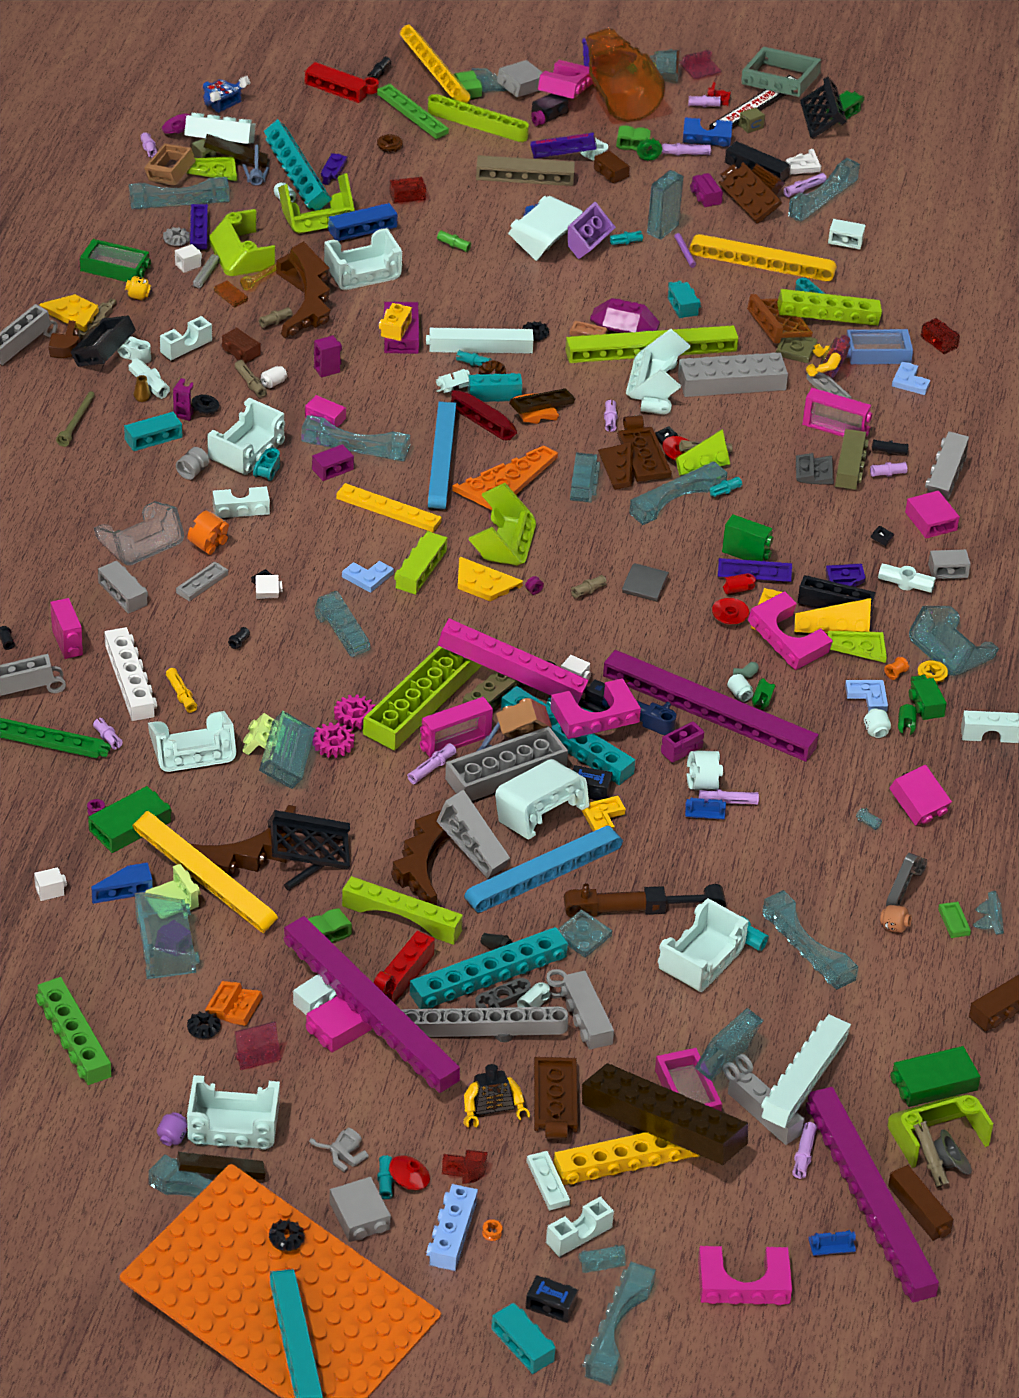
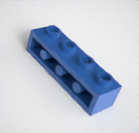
M390 203L328 217V231L337 241L371 234L385 228H397V212Z

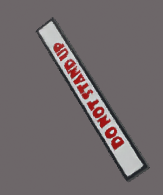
M790 75L787 76V78L796 79ZM764 90L718 120L732 121L733 129L739 125L740 112L754 107L762 111L787 94ZM716 121L709 125L710 130L715 128Z

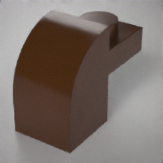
M69 320L66 334H51L48 346L50 357L69 358L72 356L71 351L80 342V330L77 328L76 321Z

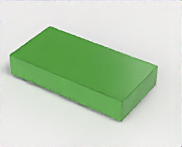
M959 902L939 904L938 910L950 937L969 936L971 929Z

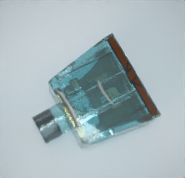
M680 50L654 52L653 60L644 59V69H653L652 77L654 79L677 84Z

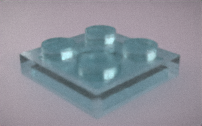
M580 910L558 928L568 942V946L585 958L612 936L613 931L583 910Z

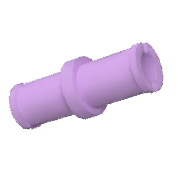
M689 96V106H703V108H706V106L720 107L721 96Z
M145 132L140 137L143 142L142 145L144 150L147 151L148 156L153 158L158 152L156 143L151 139V135Z
M608 400L605 403V429L609 431L610 427V432H614L618 418L616 402L613 400L611 405V400Z
M886 462L884 465H871L870 467L872 477L881 475L889 477L893 474L907 473L906 462L894 464Z
M103 718L94 721L93 727L100 733V737L111 745L112 749L116 750V746L117 748L122 746L123 742L115 734V729L108 726Z

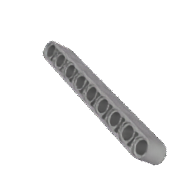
M563 1007L401 1009L428 1037L498 1036V1034L559 1035L568 1030V1012Z

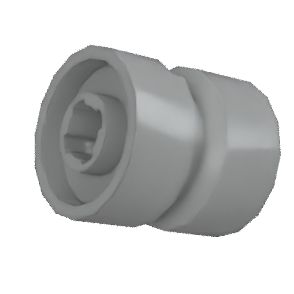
M193 447L176 462L177 472L183 478L191 480L209 464V457L203 449Z

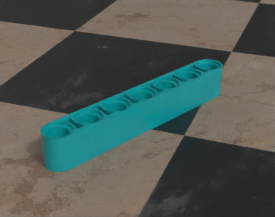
M294 1269L270 1271V1286L295 1398H323Z

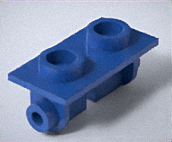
M690 797V799H686L685 817L725 819L726 802L722 801V799H708V803H704V799Z
M850 1230L835 1232L833 1235L831 1233H815L808 1237L813 1256L856 1252L854 1245L856 1235L855 1232Z

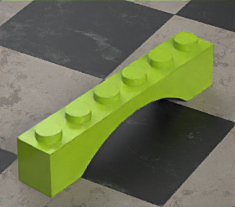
M352 876L342 889V906L360 913L379 910L401 915L419 924L435 939L452 945L455 944L462 932L463 914Z

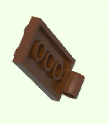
M744 162L739 169L732 164L720 174L724 181H719L718 183L758 224L783 203Z
M642 415L623 417L625 430H619L617 436L621 444L631 442L633 445L632 472L636 481L671 478V469L653 427H644Z
M534 1057V1131H538L539 1128H545V1138L567 1139L568 1129H573V1132H577L578 1127L577 1058Z

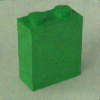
M732 514L725 524L722 552L743 560L768 561L772 554L770 546L774 540L772 536L773 528Z

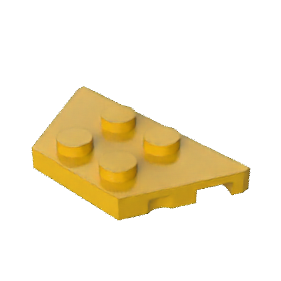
M76 294L39 304L40 307L48 311L49 315L67 324L69 320L76 321L77 328L83 332L87 331L88 323H92L94 317L99 312L98 305Z
M463 557L459 558V590L488 601H493L499 596L508 594L510 589L514 587L520 589L523 586V580Z

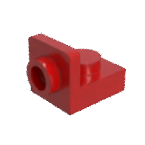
M713 82L712 87L708 88L707 97L721 96L720 105L728 106L731 92L715 90L716 82Z

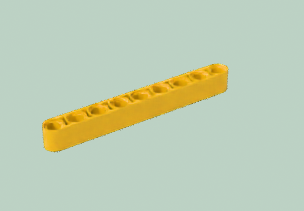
M405 25L400 31L401 37L454 100L468 103L470 100L469 92L425 39L412 26Z
M701 234L693 237L689 247L690 253L695 256L821 281H831L837 268L836 263L829 259Z
M146 811L132 825L140 836L176 865L181 864L184 870L190 873L191 877L260 932L265 933L278 919V916L272 909L149 811Z

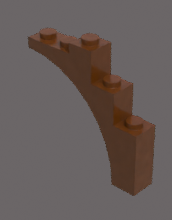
M304 241L291 248L288 258L301 277L304 287V301L295 315L283 323L281 335L284 338L295 335L299 330L307 328L311 324L316 328L320 325H325L329 321L331 310L324 303L329 299L330 288L324 282L328 279L330 268Z
M288 805L284 812L296 814V806ZM271 828L252 838L231 844L198 845L189 843L229 876L235 873L236 868L258 872L260 865L265 863V859L284 863L288 861L287 859L272 857ZM277 829V832L282 837L287 835L284 830ZM291 837L286 839L292 847L295 846V844H292ZM281 843L278 845V851H288Z
M441 810L415 820L414 837L404 840L403 858L393 861V871H391L393 880L398 882L402 888L409 886L410 890L416 893L419 900L436 906L437 893L433 889L427 874L428 864L439 847L451 838L437 823Z

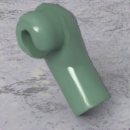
M750 662L743 669L733 668V675L741 674L744 678L749 679L758 672L759 666L756 662Z

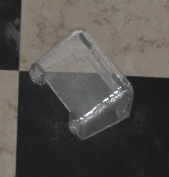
M154 501L143 508V522L115 532L110 525L101 524L94 527V532L97 539L122 564L133 565L172 548L183 541L184 531L177 507Z

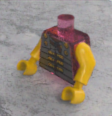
M842 335L840 338L835 337L832 343L825 346V348L820 344L815 345V349L812 351L817 357L823 356V359L817 368L814 364L806 367L808 375L814 376L820 372L834 379L848 354L850 338L846 335Z

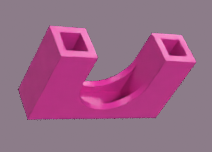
M558 60L554 65L553 73L544 71L540 74L538 90L574 99L594 83L596 74H594L595 68Z
M784 591L753 607L748 621L769 642L774 650L785 659L787 664L796 671L829 653L833 640L821 628L801 638L784 634L777 624L793 616L797 604Z
M623 678L605 682L604 698L610 708L603 712H589L578 706L570 691L551 695L550 709L567 739L639 723L641 708Z
M700 1246L698 1270L701 1303L790 1304L792 1283L788 1247H766L764 1257L765 1275L754 1282H740L731 1278L726 1273L723 1266L722 1246Z

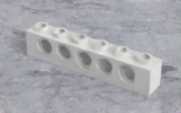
M127 627L104 631L105 647L131 720L136 721L154 717V709H157L156 698H152L151 685H147V673L142 671L143 663L141 659L138 660L139 653L137 647L133 646V635H129Z

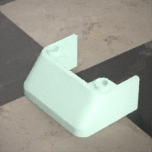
M669 329L641 350L634 359L626 394L630 398L642 400V397L668 399L671 394L681 388V385L666 372L676 367L678 356L689 349L690 345L676 332Z

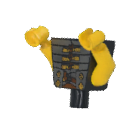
M495 1064L486 1065L485 1073L476 1074L474 1082L470 1084L464 1094V1106L467 1116L464 1118L463 1123L468 1128L471 1118L474 1121V1127L479 1125V1120L475 1117L476 1115L514 1110L516 1105L518 1108L516 1110L518 1119L521 1120L519 1116L520 1111L525 1110L528 1118L530 1112L523 1106L525 1102L519 1085L513 1078L507 1077L505 1071H498V1066Z

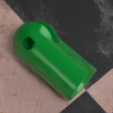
M764 678L760 679L752 698L753 706L756 704L762 705L760 710L766 709L770 704L776 685L768 683Z
M905 704L899 708L898 730L900 733H903V727H910V735L915 732L917 710L913 705Z

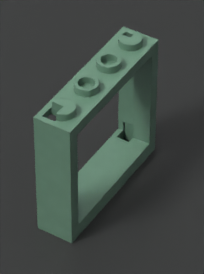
M763 47L742 70V84L800 97L821 73V59ZM763 64L803 72L804 74L796 80L757 70Z

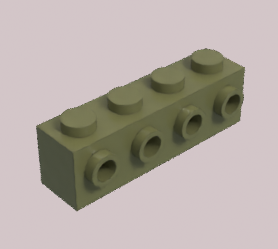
M845 429L835 487L856 490L857 483H861L868 447V439H865L866 432Z
M495 672L483 683L478 684L473 691L467 693L462 702L466 703L484 697L494 712L501 706L502 697L516 686L522 689L526 684Z

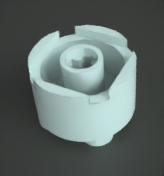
M691 751L689 753L687 767L690 768L689 773H687V783L690 789H719V776L723 775V766L719 765V751Z

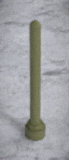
M93 391L87 394L66 430L61 431L56 437V442L60 446L67 447L70 444L73 430L95 396Z

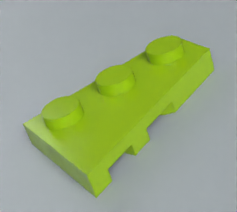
M233 157L195 158L196 161L186 172L187 174L237 181L235 159Z
M723 429L676 457L679 476L730 464Z
M827 631V635L833 640L830 650L886 663L887 656L883 632Z

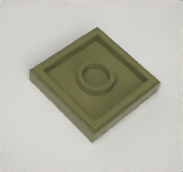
M811 337L782 338L776 353H781L783 358L809 363L813 354L812 350L815 349L814 346L817 345L818 339Z

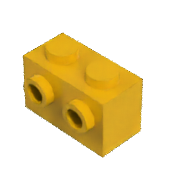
M392 303L390 308L386 309L384 319H381L379 323L381 337L401 341L411 323L412 307Z

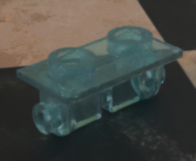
M614 1245V1247L592 1251L583 1250L578 1254L579 1262H582V1272L586 1273L625 1266V1246Z

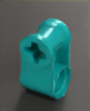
M268 448L264 451L254 466L253 476L265 477L268 481L273 480L280 468V452L278 449Z

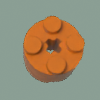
M207 510L196 517L194 528H189L188 540L209 555L214 553L218 545H224L228 539L226 534L229 524L213 512Z

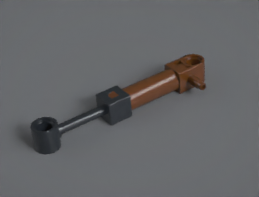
M585 883L582 889L569 890L563 896L566 915L571 918L597 917V912L645 911V915L665 914L666 904L703 903L707 898L726 907L724 890L719 884L706 886L704 894L666 896L664 886L644 887V891L597 893L596 889H590L589 884Z

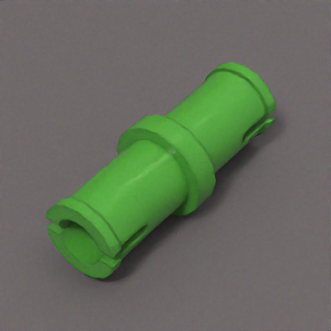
M440 230L438 233V241L447 243L452 248L456 247L465 252L469 251L471 242L459 238L456 234L446 233L443 230Z

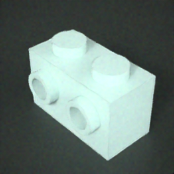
M833 219L828 244L861 249L866 225Z

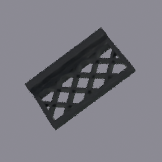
M829 76L823 79L824 84L800 100L809 135L812 139L838 122L841 125L847 122L837 86Z
M274 810L268 820V828H271L272 857L349 869L348 833L350 831V823ZM277 829L284 830L287 835L282 837L277 832ZM295 832L304 834L306 838L301 840ZM313 836H320L325 841L320 844ZM291 837L297 844L292 847L286 841L287 838ZM332 839L342 840L343 845L339 847ZM310 840L316 848L311 850L305 842ZM281 843L288 851H278V845ZM327 843L335 850L331 854L323 847ZM301 847L307 854L300 855L296 849ZM320 850L326 857L324 859L319 858L315 852ZM338 853L344 859V862L337 861L333 856Z

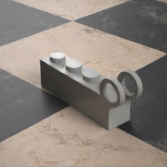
M35 304L0 332L1 365L5 364L42 333L47 337H51V334L57 331L58 324L56 321L50 320L46 309ZM53 324L52 331L47 333L49 326Z
M49 654L0 665V696L46 685L49 692L59 693L66 687L65 680L63 679V670L58 666H51ZM53 671L60 672V675L54 677ZM62 682L59 688L54 689L50 687L51 683Z
M560 969L549 971L546 977L547 985L549 987H561L560 993H552L549 990L550 997L556 999L565 998L567 1010L573 1015L574 1025L579 1027L582 1042H586L589 1050L612 1045L614 1029L586 971L566 974ZM554 974H559L564 979L563 981H552L550 977Z
M738 1055L736 1057V1065L732 1062L724 1064L723 1071L729 1079L728 1094L785 1145L802 1135L804 1118L797 1112L785 1128L762 1118L764 1109L761 1106L765 1097H769L771 1089L752 1073L753 1065L746 1055ZM741 1059L747 1064L748 1070L742 1065ZM728 1067L734 1071L735 1077L731 1075Z

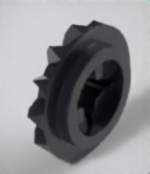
M541 321L527 322L522 328L534 329L533 340L535 341L543 340L549 335L547 324H542Z
M204 394L193 397L191 407L194 408V411H199L200 414L205 413L206 415L218 412L220 406L216 398Z
M199 1010L198 1014H192L191 1018L187 1020L189 1033L201 1039L215 1036L221 1028V1022L217 1018L216 1013L210 1014L209 1011L202 1013ZM200 1022H202V1023L208 1022V1025H206V1024L200 1025Z
M290 1218L284 1221L280 1219L277 1223H273L269 1230L270 1242L277 1249L293 1251L298 1249L304 1242V1228H301L298 1222H292ZM286 1229L290 1231V1235L287 1240H285L286 1237L284 1234Z

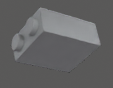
M525 60L499 68L496 82L516 97L540 91L538 90L540 74L543 72Z
M371 1177L330 1189L329 1203L349 1242L390 1230L391 1215Z

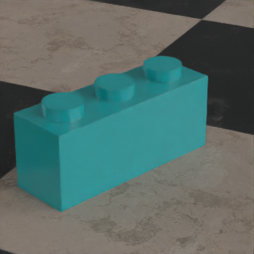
M521 373L468 375V393L483 402L510 401V399L522 395Z
M174 412L127 424L124 425L125 440L133 452L182 438V423Z
M512 1303L492 1315L491 1329L532 1374L554 1362L556 1347L553 1341L547 1339L542 1334L539 1326L531 1322L523 1309H519L515 1303Z

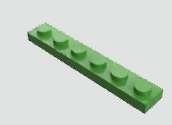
M391 84L377 89V94L435 139L449 134L448 127Z

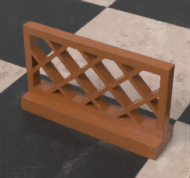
M750 294L747 310L773 343H780L781 338L812 337L813 332L801 317L779 315L778 298L760 299L757 294Z

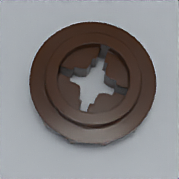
M387 134L377 139V145L384 152H396L401 149L403 141L396 135Z
M491 360L483 363L478 372L480 375L492 373L495 369V374H506V367L499 361Z

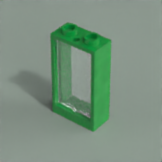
M96 239L91 240L80 256V271L125 282L127 280L131 281L133 276L143 278L146 270L151 266L148 251Z

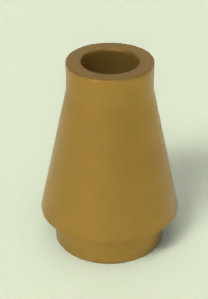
M139 375L136 378L133 396L138 402H146L151 396L147 377L144 375Z

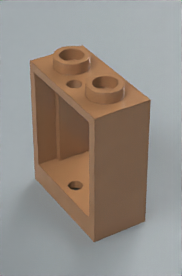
M164 144L144 169L149 181L176 185L196 160L191 148ZM170 159L178 161L173 168L164 167Z

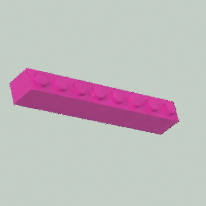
M448 618L437 644L444 649L548 695L570 691L577 704H579L589 681Z

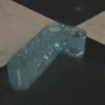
M338 591L318 597L314 610L317 619L321 623L328 620L348 654L354 657L369 651L370 642Z

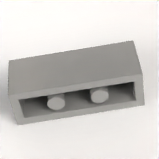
M114 561L98 568V583L128 614L147 606V589L142 587L134 576L130 575L125 566H122L118 561Z

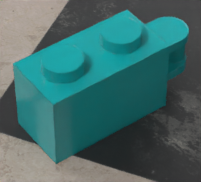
M681 280L669 282L668 300L678 318L698 316L701 302L696 297L695 291L690 287L689 283H682Z

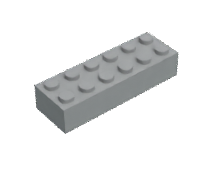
M773 352L679 359L678 378L684 397L786 390L788 372L781 353Z
M548 726L446 762L445 779L456 794L464 790L470 800L473 801L496 793L500 785L547 760L554 759L567 767L568 750Z

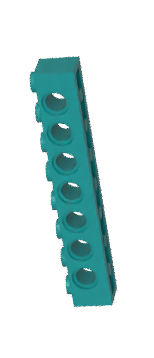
M277 119L263 131L267 136L265 140L272 146V151L283 164L282 167L288 173V177L294 182L293 185L299 191V195L305 200L306 206L309 209L313 208L315 211L320 210L332 199L288 128Z
M518 686L502 697L501 711L502 708L510 705L514 706L525 698H531L546 706L552 726L551 729L566 747L568 754L593 769L612 772V781L616 784L621 785L634 774L636 759L594 733L567 739L550 706Z
M557 927L548 929L410 980V996L419 1009L433 1008L436 1005L452 1001L460 996L487 988L501 981H506L509 978L524 974L538 967H543L546 964L562 960L567 957L568 942Z

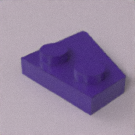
M862 564L826 566L825 571L828 581L852 587L865 582Z

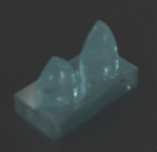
M996 891L988 892L989 899L982 902L976 908V911L988 915L980 918L973 926L980 929L994 928L996 935L1003 934L1001 902Z

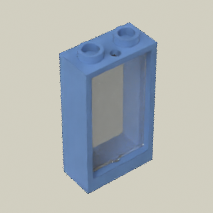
M908 329L847 330V335L843 338L846 347V358H849L850 364H901L902 362L911 363L913 347Z

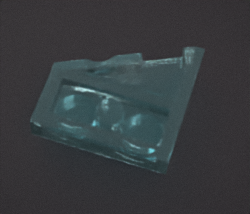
M471 69V71L475 72L477 79H479L483 92L508 91L496 82L497 76L488 69Z

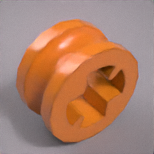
M494 1219L487 1220L483 1224V1237L489 1241H496L501 1238V1223ZM489 1228H492V1230H493V1229H496V1232H495V1233H493V1231L488 1232V1229H489Z

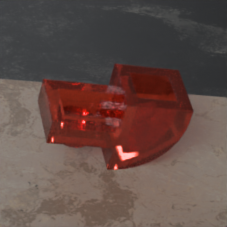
M466 1150L465 1156L443 1154L442 1174L463 1177L462 1184L474 1183L480 1180L486 1172L488 1152Z

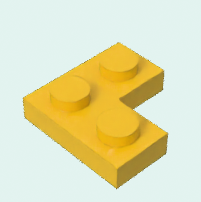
M619 796L589 802L590 806L581 810L592 831H596L604 826H610L614 830L615 826L610 818L625 815L626 809Z

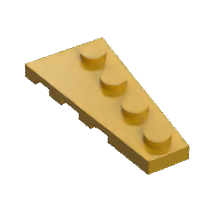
M871 598L795 613L794 632L813 633L820 628L826 634L827 631L869 632Z

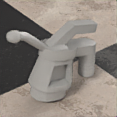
M351 1128L341 1131L336 1141L331 1145L317 1143L313 1138L309 1140L310 1144L316 1147L330 1149L333 1165L344 1173L348 1167L339 1161L338 1158L352 1167L369 1158L365 1150L354 1157L349 1154L357 1149L362 1141L361 1136Z

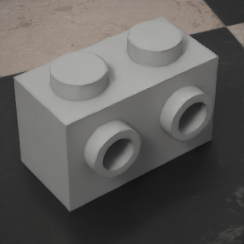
M967 550L930 551L928 566L931 576L936 579L968 578L970 560Z

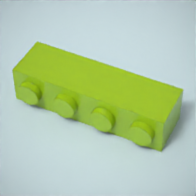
M429 531L423 537H420L418 545L411 550L408 559L403 561L402 567L395 573L394 580H396L397 589L415 595L418 593L447 552V537Z

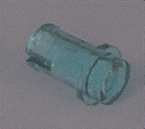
M861 808L856 814L858 821L864 822L874 830H877L882 823V819L868 812L869 809Z

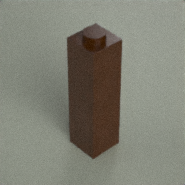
M906 1165L890 1172L888 1187L932 1241L948 1236L951 1233L954 1219L911 1167Z

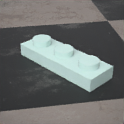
M548 1151L528 1155L527 1164L548 1210L569 1206V1196Z

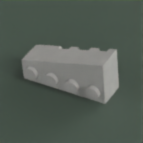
M949 431L947 437H943L941 442L942 450L938 451L936 455L937 463L936 465L933 464L930 474L932 476L926 481L925 488L928 489L927 493L939 490L947 501L949 500L959 472L963 468V462L967 459L969 436Z
M464 790L447 799L439 814L437 823L487 879L491 878L506 867L510 859L509 855Z

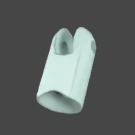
M642 397L640 412L664 415L671 411L672 404L666 398Z
M544 982L536 983L517 1001L518 1007H540L550 997L549 985Z

